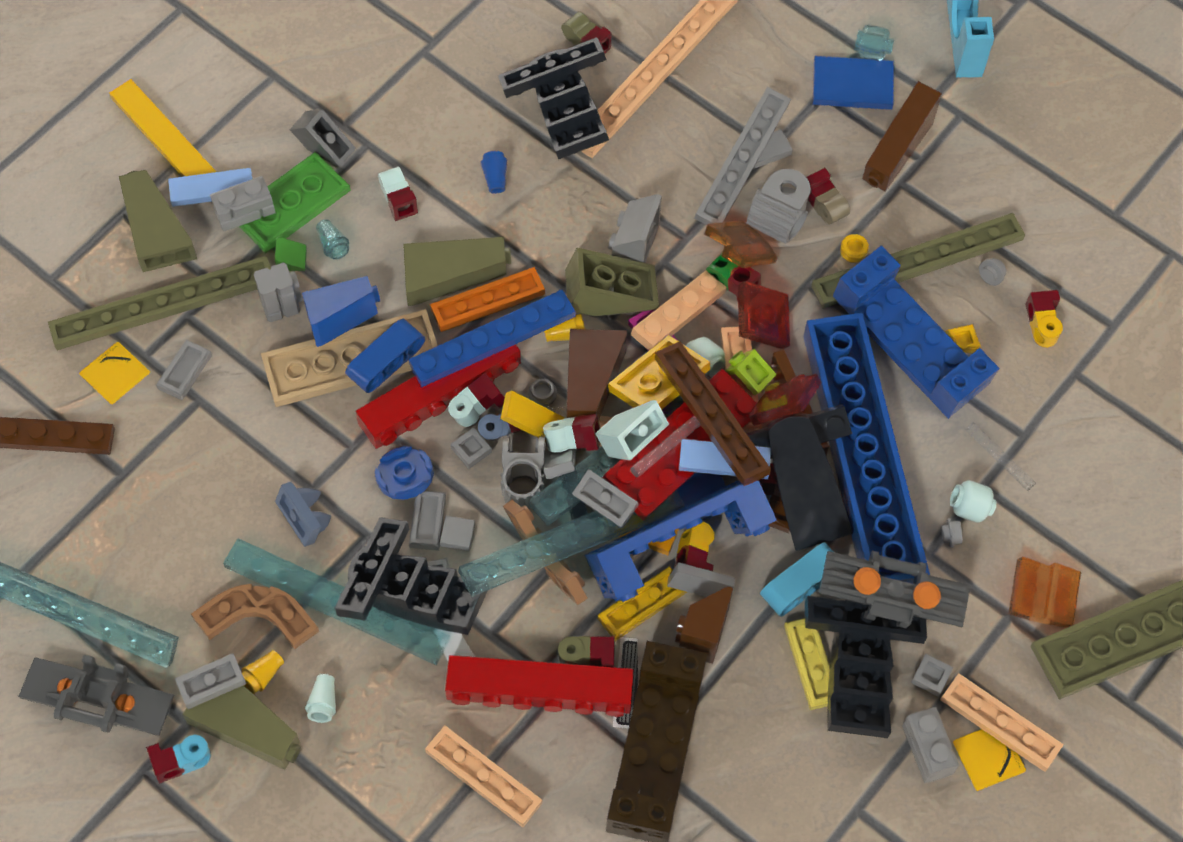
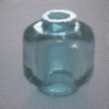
M868 24L862 30L858 29L854 50L858 51V56L862 59L882 61L886 54L891 55L894 39L889 38L890 32L887 28Z

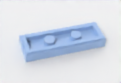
M251 168L169 178L171 205L175 207L212 202L210 194L252 180Z
M681 440L679 471L736 476L713 442ZM755 446L770 466L771 448Z

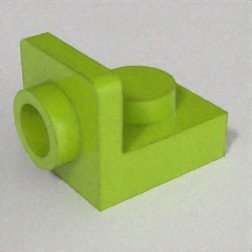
M755 349L745 353L742 351L736 353L729 360L731 365L726 370L730 376L735 374L753 395L759 394L777 375Z

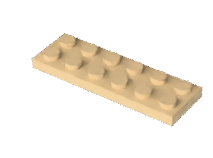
M427 310L351 329L323 346L317 347L315 339L261 353L275 407L356 386L357 384L345 374L347 366L400 319L408 321L425 336L423 346L412 357L437 347ZM409 360L391 376L412 371Z

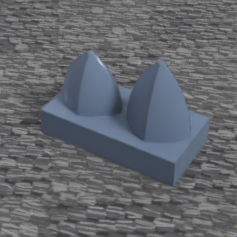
M291 481L281 485L275 503L304 547L314 544L318 534L326 529L330 523L331 515L310 510V507L318 500L321 491L312 488H296Z

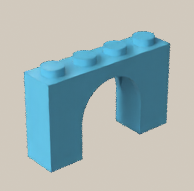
M946 0L956 78L982 77L994 41L992 18L978 17L979 0Z

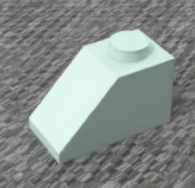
M652 400L615 415L595 434L608 457L630 461L663 431L669 423L658 402Z

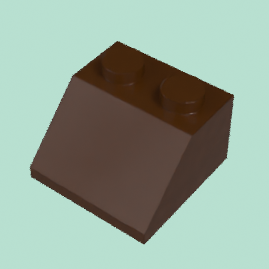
M727 586L691 604L687 616L681 614L675 643H679L680 648L707 653L706 662L714 663L728 615L733 588Z

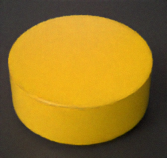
M850 234L842 240L840 253L849 262H861L867 256L869 244L863 236Z

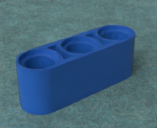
M400 319L354 358L347 366L345 374L362 390L370 393L421 349L425 342V336L408 321Z

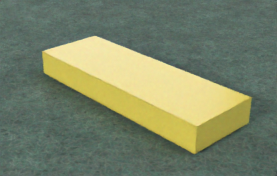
M805 618L786 622L784 628L809 708L814 710L828 706L830 665L819 630L805 628Z

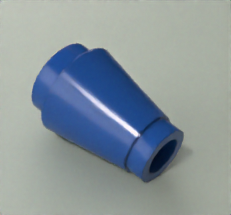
M501 151L486 152L483 154V160L480 163L489 192L493 194L502 193L505 191L507 158L504 157V153Z

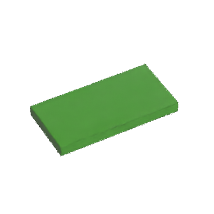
M314 152L267 186L273 200L275 213L266 217L262 216L260 219L239 227L266 254L276 246V238H288L350 192V185L319 154Z

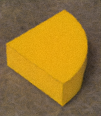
M973 324L945 331L965 353L973 354L977 349L981 348Z

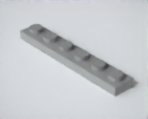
M769 87L766 88L696 212L694 219L719 231L791 101L790 98Z

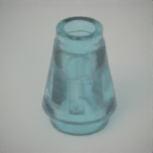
M330 220L320 221L316 226V230L324 254L334 260L346 256L350 249L348 238Z

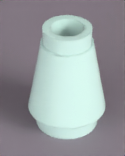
M320 674L316 677L306 704L307 717L314 722H329L336 713L335 678L331 675Z

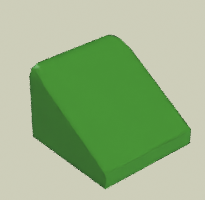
M276 238V265L285 263L289 271H305L307 246L285 238Z

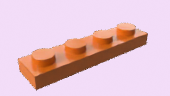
M535 267L432 303L430 308L440 332L543 296L545 295V288Z

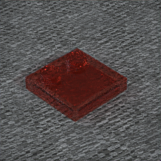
M748 281L739 283V337L780 349L789 347V295Z
M817 373L809 376L801 374L792 378L787 383L775 382L767 386L764 390L765 393L749 414L753 426L804 411L821 385Z

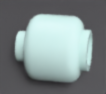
M700 337L686 345L710 361L711 370L705 374L707 379L712 378L717 372L724 369L725 353L720 346L709 338Z
M971 480L964 481L961 485H956L950 497V506L953 507L954 513L958 517L976 523L984 521L987 516H992L997 502L993 499L994 495L990 487Z

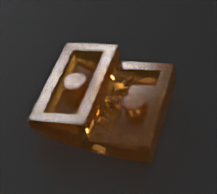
M742 220L707 224L704 235L724 245L722 257L734 264L745 268L777 262L778 258L768 242L754 228Z
M1023 556L1020 557L1016 562L1008 614L1047 625L1067 628L1073 626L1081 571L1056 562L1048 566Z

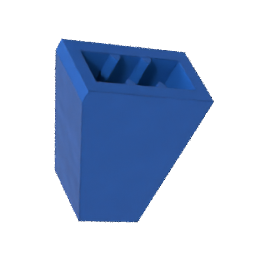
M368 276L302 292L317 347L325 345L378 314L376 303L380 302V296L377 286H371Z

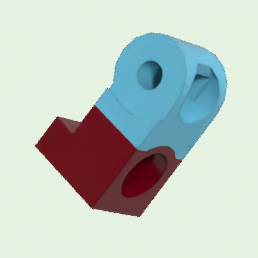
M190 735L181 744L164 750L161 749L159 743L146 747L159 784L204 767L211 757V751L206 740L199 735Z

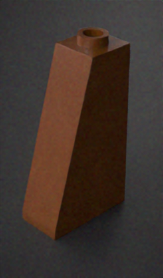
M920 81L916 83L865 165L862 179L870 186L885 192L932 127L942 93Z
M570 329L567 418L597 414L598 419H600L610 394L608 383L616 378L626 354L627 330Z

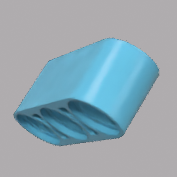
M825 542L816 546L774 578L760 592V595L779 617L789 613L802 603L807 596H811L820 589L827 551L834 552Z

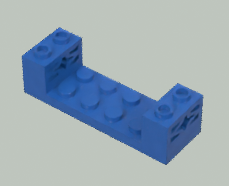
M881 245L839 279L833 297L849 314L863 312L867 332L871 338L949 419L985 389L1000 368L981 348L977 349L969 357L898 284L895 277L901 265Z
M737 480L585 554L584 556L604 598L624 602L637 596V589L643 587L644 584L630 554L637 555L649 549L648 543L651 541L653 543L657 541L663 542L676 535L674 530L690 529L702 523V516H716L724 512L734 534H745L746 537L750 535L757 536L770 530L768 524L777 521L759 480L745 487Z

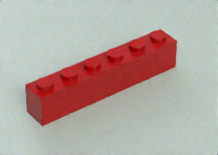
M515 344L424 387H421L416 376L357 409L355 411L357 422L375 449L381 446H388L404 432L413 431L431 416L436 417L442 414L449 406L450 401L482 374L486 373L494 382L495 378L500 375L513 372L521 363L520 349Z
M449 655L445 693L446 699L451 700L453 704L457 705L479 702L486 707L492 708L506 704L513 705L514 708L520 710H529L532 706L544 707V710L549 712H561L562 709H572L578 714L587 715L592 714L593 711L605 712L608 716L621 717L624 713L630 714L633 669Z

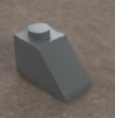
M322 109L305 111L290 129L307 150L312 153L316 152L324 160L336 167H341L356 149Z

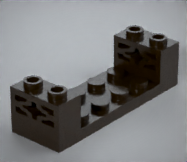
M652 641L646 642L639 684L616 787L613 789L608 811L606 832L648 842L669 841L707 653Z

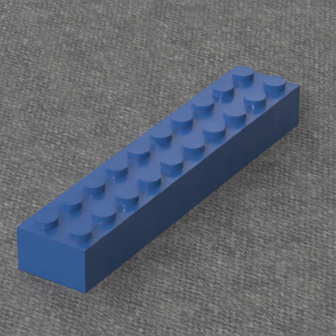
M863 312L807 320L803 338L820 408L824 410L843 404L852 431L851 435L829 441V446L843 503L853 532L851 536L856 557L869 561L871 551L873 550L879 552L880 556L914 564L919 562L926 563L925 573L930 575ZM879 568L878 571L880 576L912 584L915 577Z

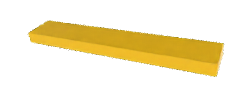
M132 79L109 92L111 99L182 177L216 172Z

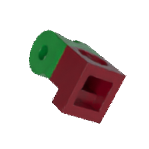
M721 253L706 268L709 273L727 287L728 291L737 296V301L745 306L761 290V273L727 253Z

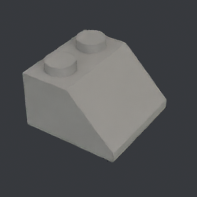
M655 194L629 201L626 211L621 210L617 221L619 230L617 234L612 233L608 249L612 250V256L646 263L660 225L662 195Z

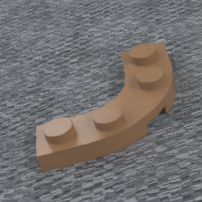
M510 500L503 505L521 539L533 557L541 561L550 579L577 605L585 601L587 596L582 589L585 586L583 579L576 571L572 572L563 560L559 562L545 545L548 542L545 535L538 527L535 528L532 524L535 518L526 505L521 507L514 500Z
M252 584L236 586L223 591L191 613L192 618L209 640L233 623L246 617H261L269 620L281 631L294 649L319 632L317 625L302 606L291 595L273 586H270V588L252 586Z

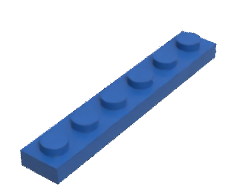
M562 289L408 359L409 365L421 387H424L576 317V311Z

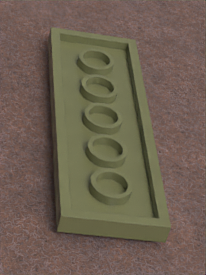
M1183 580L1032 642L1030 647L1059 700L1183 648Z

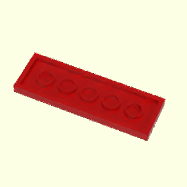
M723 369L709 380L742 428H745L763 410ZM685 402L666 418L669 425L630 461L621 459L602 477L639 503L634 512L643 521L696 473L679 471L681 440L712 442Z

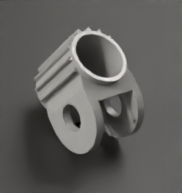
M781 169L774 172L768 178L762 190L758 188L746 222L747 226L785 244L791 241L802 228L808 215L806 211V204L810 194L808 179L801 172L793 169ZM789 183L792 184L796 188V190L789 187H781V185Z
M503 436V473H501L500 484L505 503L514 500L521 507L526 505L529 509H535L537 504H541V498L544 497L545 473L543 471L545 437L539 436V439H536L535 453H513L512 438L510 436ZM518 478H529L537 483L535 489L527 494H517L509 489V485Z

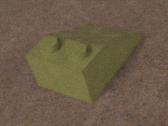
M576 248L565 269L567 298L576 313L603 316L656 310L659 307L655 265Z

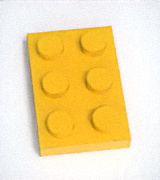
M670 335L665 337L609 382V392L633 408L655 400L662 410L677 398L679 393L656 362L655 352L679 341ZM684 345L704 375L711 370L710 361Z

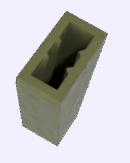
M146 170L131 171L119 176L135 250L142 272L196 260L197 255L191 238Z
M504 237L403 244L408 306H414L505 276L506 264H511L510 247L504 246Z
M245 686L238 687L193 708L187 709L186 707L182 714L187 724L286 770L289 762H295L301 750L297 733Z

